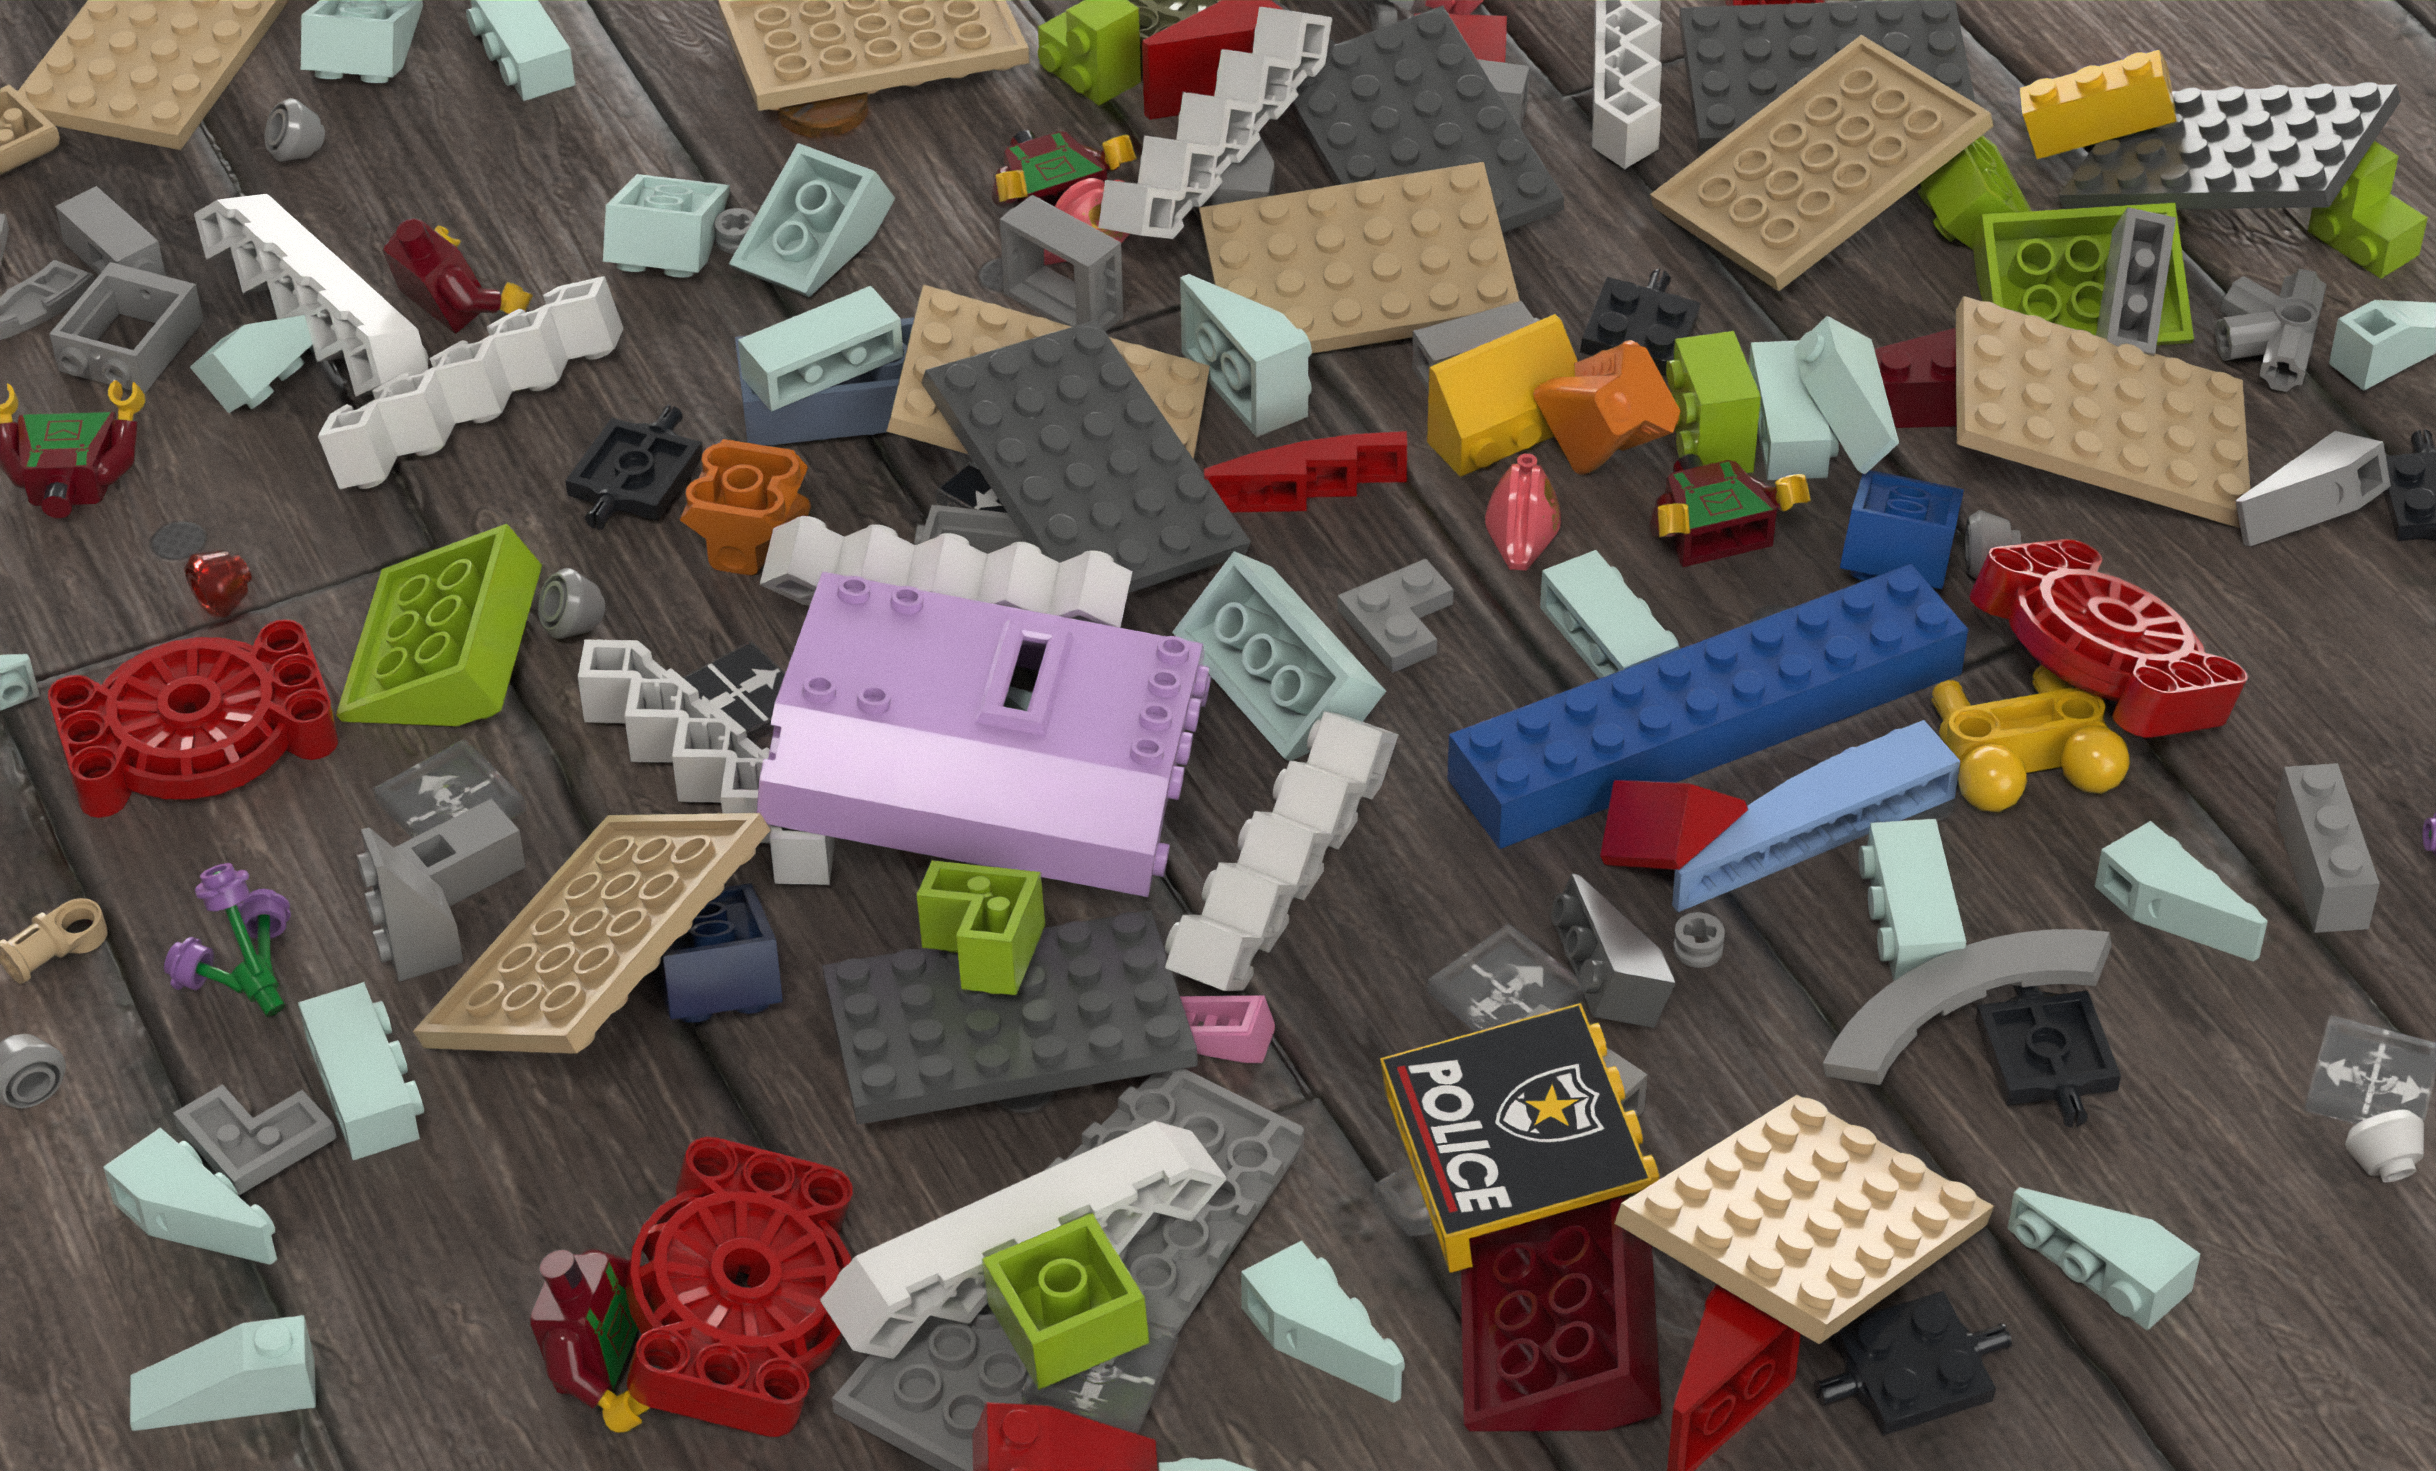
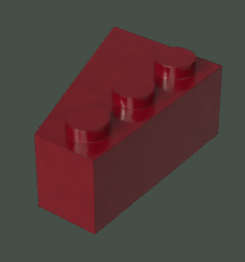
M1956 328L1874 349L1895 428L1957 426Z

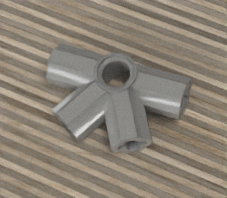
M2298 269L2296 273L2284 277L2279 296L2245 276L2233 282L2230 290L2223 297L2221 312L2225 313L2228 317L2217 320L2215 327L2217 351L2223 361L2264 356L2260 377L2269 383L2270 389L2288 392L2290 388L2302 385L2309 357L2312 354L2326 284L2317 277L2315 271Z

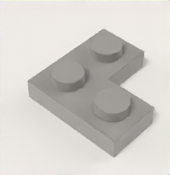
M1427 559L1418 561L1337 596L1338 612L1392 673L1437 654V638L1419 618L1453 604V588Z
M223 1084L173 1112L177 1129L216 1173L221 1172L231 1181L238 1195L243 1194L337 1138L334 1123L303 1089L254 1118Z

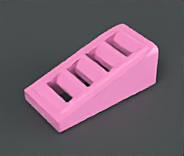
M1265 996L1180 997L1197 1048V1054L1242 1063H1263L1275 1030V1023ZM1199 1021L1204 1022L1203 1026H1198Z

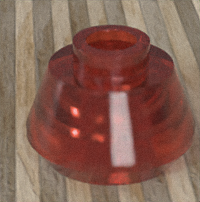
M225 550L194 553L190 555L184 568L185 577L193 595L210 616L228 617L248 595L247 583L252 581V576L247 564L238 554L231 556Z

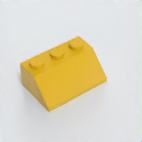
M2160 50L2149 53H2134L2120 61L2101 66H2087L2076 73L2054 79H2040L2029 86L2020 88L2022 114L2037 159L2177 122L2169 69Z
M1554 314L1429 367L1427 443L1460 477L1554 437L1534 399L1533 393L1538 385L1550 379L1575 377L1574 363L1578 361L1561 319Z

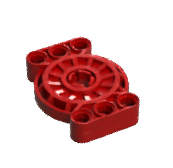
M2074 539L1999 546L1990 549L1969 595L1970 601L1988 614L2009 619L2010 627L2019 641L2042 666L2057 677L2095 696L2116 701L2117 705L2112 717L2118 726L2137 736L2158 737L2220 727L2226 724L2248 679L2246 671L2229 659L2206 653L2203 644L2186 621L2173 608L2155 595L2120 578L2097 572L2103 559L2096 549Z
M283 619L268 623L260 630L253 646L245 642L221 637H194L171 641L145 650L124 662L105 679L102 685L83 675H69L58 679L48 690L50 708L76 797L83 813L90 817L102 818L118 813L125 807L132 791L161 799H197L219 795L243 786L266 772L283 755L285 750L301 759L316 760L330 755L338 745V735L330 697L305 629L294 620Z
M717 1137L699 1138L693 1141L685 1152L676 1184L677 1196L659 1206L642 1225L632 1248L627 1269L626 1294L631 1316L642 1335L636 1344L627 1375V1388L630 1395L638 1403L647 1407L763 1436L780 1437L791 1432L799 1420L809 1390L808 1374L826 1362L840 1345L843 1338L842 1333L820 1299L836 1281L840 1271L851 1262L850 1254L838 1234L842 1228L853 1195V1186L849 1178L842 1171L830 1166ZM644 1252L650 1262L640 1267L641 1256ZM738 1272L748 1274L746 1285L751 1288L738 1286L731 1281L735 1282ZM652 1366H659V1367L664 1368L665 1370H663V1369H657V1368L652 1367ZM711 1380H713V1381H719V1382H721V1383H723V1384H725V1385L717 1384V1383H715V1382H712ZM771 1395L778 1396L780 1398H783L784 1400L774 1398Z

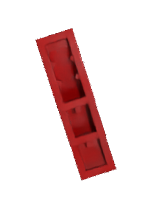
M1407 431L1343 435L1301 441L1253 452L1204 468V479L1210 482L1231 513L1306 511V498L1357 497V483L1406 482Z

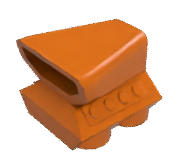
M1627 340L1619 346L1609 350H1602L1594 356L1574 363L1575 377L1550 379L1538 385L1533 393L1538 407L1572 469L1579 475L1588 474L1599 468L1618 448L1624 451L1672 434L1679 421L1680 409L1647 348L1640 346L1632 340Z
M723 439L720 443L708 447L703 452L701 459L703 470L699 478L692 481L686 488L687 504L679 520L706 539L708 562L712 568L743 575H755L765 564L773 528L797 517L808 516L810 513V500L797 493L808 470V466L791 449Z

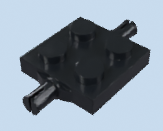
M1661 269L1652 271L1647 287L1607 277L1583 334L1580 352L1594 356L1602 350H1609L1627 340H1632L1640 346L1647 348L1660 374L1667 377L1666 364L1667 361L1674 359L1675 339L1691 337L1699 315L1701 302L1665 293L1671 277L1666 271H1663L1658 282Z
M666 405L656 421L651 424L631 423L612 417L565 480L567 496L595 503L590 512L585 516V520L590 527L595 529L597 525V530H602L613 513L618 510L657 521L663 515L700 463L703 454L702 442L679 436L673 432L677 424L683 419L682 412L677 407L673 406L671 410V405Z
M2424 429L2423 437L2421 430L2411 435L2410 439L2415 453L2386 456L2391 487L2383 493L2397 541L2414 539L2436 541V448L2432 433Z
M2013 985L2017 996L2003 1002L1977 1005L1975 1021L2007 1106L2054 1100L2059 1106L2064 1124L2067 1127H2073L2075 1121L2076 1127H2078L2088 1119V1114L2080 1098L2081 1095L2118 1091L2121 1074L2088 990L2058 994L2041 992L2038 986L2022 987Z
M1944 1291L1857 1317L1832 1335V1339L1844 1360L1845 1373L1814 1381L1816 1398H1819V1403L1825 1406L1828 1403L1855 1396L1870 1411L1882 1436L1992 1402L1996 1387L1982 1363L1981 1356L2004 1348H2010L2012 1341L2009 1330L2006 1331L2007 1327L2004 1323H1999L1996 1326L1971 1333L1960 1322Z

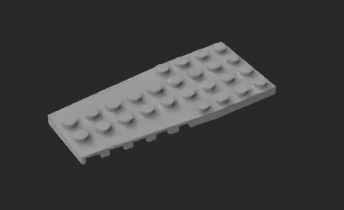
M1184 1068L1154 1073L1138 1089L1130 1086L1118 1098V1109L1102 1125L1094 1121L1082 1133V1144L1066 1160L1058 1157L1045 1169L1056 1166L1150 1122L1158 1121L1192 1131L1227 1179L1192 1221L1154 1212L1119 1254L1122 1262L1145 1297L1149 1337L1172 1343L1304 1146V1128ZM987 1302L970 1324L930 1315L894 1359L869 1354L832 1397L833 1413L940 1471H973L972 1434L986 1402L1030 1404L1026 1401L1035 1383Z

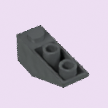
M1571 873L1563 893H1559L1553 901L1551 921L1558 932L1566 957L1571 963L1579 982V988L1585 996L1593 1017L1654 1028L1676 983L1661 949L1579 874Z

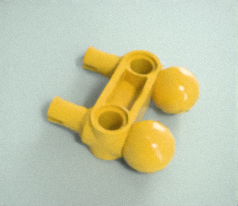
M2042 665L2036 668L2033 674L2035 680H2032L2033 686L2039 694L1971 705L1959 682L1947 680L1935 686L1932 691L1933 698H1931L1934 707L1943 721L1939 729L1940 738L1960 760L1957 777L1961 794L1971 805L1980 811L2001 812L2015 805L2026 787V773L2062 767L2063 774L2068 781L2081 791L2087 793L2102 794L2117 787L2128 771L2130 757L2126 742L2121 736L2109 729L2104 721V700L2079 688H2073L2070 683L2060 679Z

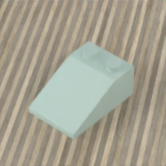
M320 0L301 15V70L315 71V77L322 79H339L343 77V73L361 75L360 80L364 82H388L389 77L395 76L403 68L423 8V0Z
M798 143L730 260L729 265L738 271L810 297L873 239L895 197L875 171Z
M636 174L606 204L603 261L617 263V268L623 271L640 272L646 270V267L664 269V274L672 277L693 276V272L698 273L708 262L717 234L714 221L716 216L725 209L730 185Z
M1187 274L1180 277L1182 353L1188 359L1210 366L1207 382L1256 437H1259L1308 417V395L1311 393V382L1308 377V357L1311 356L1312 349L1306 333L1302 329H1297L1279 311L1193 275Z

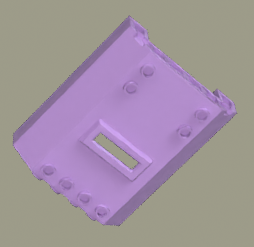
M822 572L775 701L771 720L774 732L768 759H763L760 773L757 813H761L768 825L982 866L1041 872V877L1148 897L1153 876L1164 877L1170 844L1160 843L1168 799L1179 800L1185 767L1177 766V764L1187 766L1190 756L1193 733L1185 732V730L1196 731L1200 707H1206L1211 676H1208L1210 667L1203 666L1205 655L1203 643L1187 641L1176 636L1166 637L933 593L911 586L880 583L858 576H843ZM1015 666L1039 670L1027 711L1003 707Z

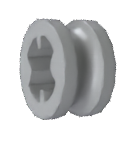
M733 208L721 212L714 221L715 232L717 233V246L726 253L735 254L756 216L751 211L741 208Z
M1702 912L1689 913L1678 920L1675 926L1673 945L1676 958L1681 963L1696 968L1710 967L1717 963L1723 953L1725 936L1723 923L1717 917ZM1694 937H1702L1704 943H1696Z

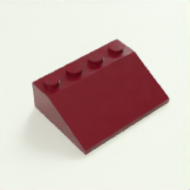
M1630 1193L1469 1238L1473 1267L1461 1270L1464 1426L1469 1432L1606 1431L1661 1414L1652 1245L1615 1224L1621 1203L1632 1197Z

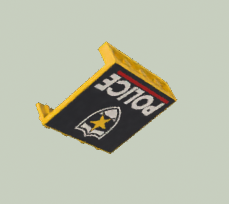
M1581 1003L1380 1058L1385 1095L1449 1273L1473 1267L1469 1238L1629 1193L1635 1195L1660 1180L1653 1156L1643 1157L1638 1145L1643 1144V1136L1634 1110L1624 1112L1620 1102L1625 1100V1092L1619 1071L1616 1066L1607 1068L1603 1057L1607 1056V1046L1599 1023L1589 1025Z

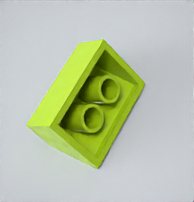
M1983 135L1920 183L1921 188L1918 190V194L1924 203L1935 211L1937 217L1933 222L1939 232L1951 242L1957 238L1972 250L1971 236L1982 214L2032 211L1997 146Z

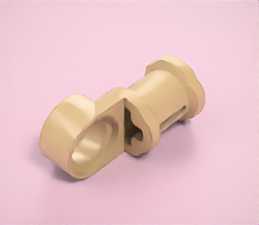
M79 898L60 905L47 915L41 912L32 918V924L8 941L0 940L1 965L17 983L22 984L31 979L30 973L54 956L62 958L68 953L82 954L98 948L105 941L108 934L101 908L90 899ZM89 919L94 921L83 932L69 933L66 931L67 927L77 920Z

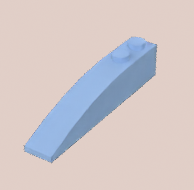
M1924 720L1902 729L1892 730L1887 735L1858 747H1850L1844 750L1842 753L1788 779L1749 804L1747 812L1680 870L1675 869L1672 906L1677 912L1683 911L1869 834L1870 823L1901 821L1955 799L1960 760Z

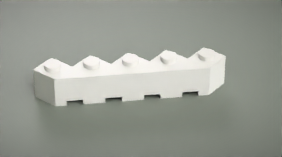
M1595 0L1592 147L1624 169L1659 149L1662 104L1659 103L1662 63L1659 62L1662 22H1660L1661 0Z
M1259 7L1253 52L1246 53L1221 49L1215 96L1183 92L1176 140L1144 136L1138 183L1105 180L1098 228L1141 236L1174 239L1184 227L1182 219L1193 206L1201 207L1222 184L1223 181L1220 175L1232 162L1240 163L1261 139L1258 132L1269 119L1277 120L1297 98L1296 88L1307 76L1315 77L1324 67L1332 17Z
M268 194L216 200L194 213L206 260L233 256L242 293L270 290L277 319L305 315L317 362L345 358L355 397L372 395L373 389L404 372L414 376L429 369L428 354L422 345L418 329Z
M605 276L558 286L543 295L546 304L530 312L517 309L488 325V337L471 344L461 340L430 358L433 367L414 376L404 372L373 389L372 392L375 400L357 410H353L351 405L346 404L330 413L318 438L339 489L352 486L368 489L381 484L387 478L398 456L410 453L426 456L443 448L455 423L473 420L474 423L491 421L503 412L512 391L529 388L531 391L545 390L559 381L569 359L585 356L586 359L592 360L604 357L612 352L623 331V325Z
M800 516L773 528L760 581L761 586L802 605L811 604L822 572H828L843 576H858L866 580L896 586H911L923 591L1120 628L1132 571L1114 563V559L1110 555L1100 551H1085L1079 556L1059 563L1041 554V550L1037 546L1026 542H1014L1007 547L987 554L970 546L966 538L957 534L943 533L938 537L914 545L897 537V532L892 528L883 525H870L844 537L827 529L826 524L817 518Z
M584 640L578 673L584 722L625 723L631 762H673L678 802H721L722 814L757 813L760 773L763 759H768L770 749L766 747L761 750L747 738L746 730L719 707L715 710L709 707L699 698L698 690L672 668L667 671L652 659L651 651L638 640ZM768 825L771 831L760 843H770L775 884L830 885L835 846L834 837Z
M1324 711L1322 719H1318L1314 723L1308 736L1307 749L1311 752L1307 763L1289 761L1287 769H1283L1279 773L1273 788V799L1276 800L1273 812L1255 811L1253 818L1248 819L1243 825L1238 838V849L1241 850L1238 862H1219L1217 870L1211 871L1202 890V900L1205 901L1202 914L1182 915L1181 921L1176 922L1171 928L1165 945V951L1169 954L1165 965L1166 969L1224 991H1240L1245 989L1254 975V967L1250 966L1258 949L1270 952L1289 923L1287 912L1292 899L1295 897L1305 900L1324 872L1322 860L1328 846L1339 849L1357 823L1358 813L1356 810L1361 797L1373 799L1382 786L1399 734L1342 714Z
M1153 1121L855 1256L849 1265L840 1271L836 1281L820 1301L853 1351L894 1359L930 1315L967 1324L973 1321L988 1302L982 1258L1090 1213H1093L1119 1255L1154 1212L1192 1221L1227 1178L1192 1131Z

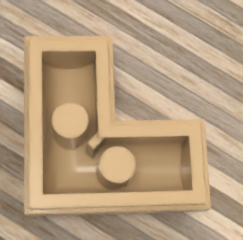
M11 85L0 88V175L53 151L59 145L60 139L58 128Z

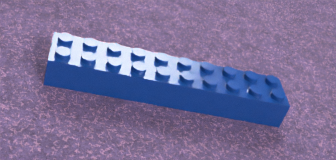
M1909 564L1449 734L1447 779L1496 846L1502 849L1609 808L1614 780L1676 783L1962 674L1968 628L1915 567Z

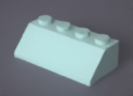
M1235 551L1172 632L1176 637L1184 640L1203 643L1205 651L1203 666L1210 667V676L1282 757L1289 761L1311 752L1307 749L1308 736L1314 723L1318 719H1322L1324 711L1342 714L1363 722L1386 692L1378 681L1271 566Z

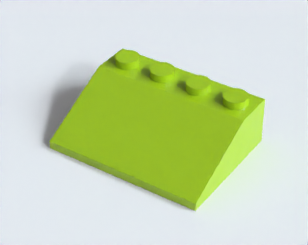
M2175 203L1982 214L1971 236L1977 283L1982 301L1992 302L1999 307L2025 315L2038 316L2046 321L2075 330H2085L2096 336L2112 231L2129 207L2176 218L2157 345L2192 343L2194 341Z
M508 524L498 526L381 570L336 712V716L342 722L460 726L478 719L490 718L496 713L501 712L542 568V564Z

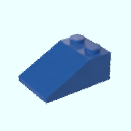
M1869 470L1866 474L1862 473L1851 510L1840 568L1850 570V575L1855 578L1868 580L1912 564L1931 587L1943 589L1964 489Z

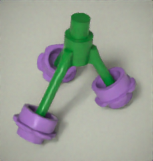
M231 863L214 866L200 875L202 883L195 888L197 898L203 899L207 911L225 909L244 960L234 968L232 973L213 967V950L202 945L200 939L189 937L183 943L176 942L171 947L165 959L164 971L172 978L171 986L176 990L182 989L183 986L192 990H198L209 978L228 986L239 994L244 992L250 1002L257 1001L266 1017L273 1016L286 1005L276 990L279 983L273 973L270 938L277 937L284 932L286 922L291 916L289 901L284 896L270 889H258L250 893L245 882L249 878L246 870H239L237 872ZM250 937L258 939V955L254 950Z

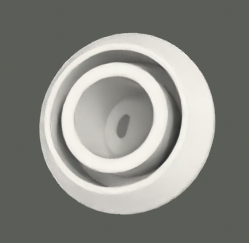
M2395 1110L2382 1113L2353 1126L2349 1131L2345 1146L2368 1175H2380L2383 1182L2401 1180L2414 1174L2417 1171L2415 1164L2423 1158L2424 1122L2409 1110Z

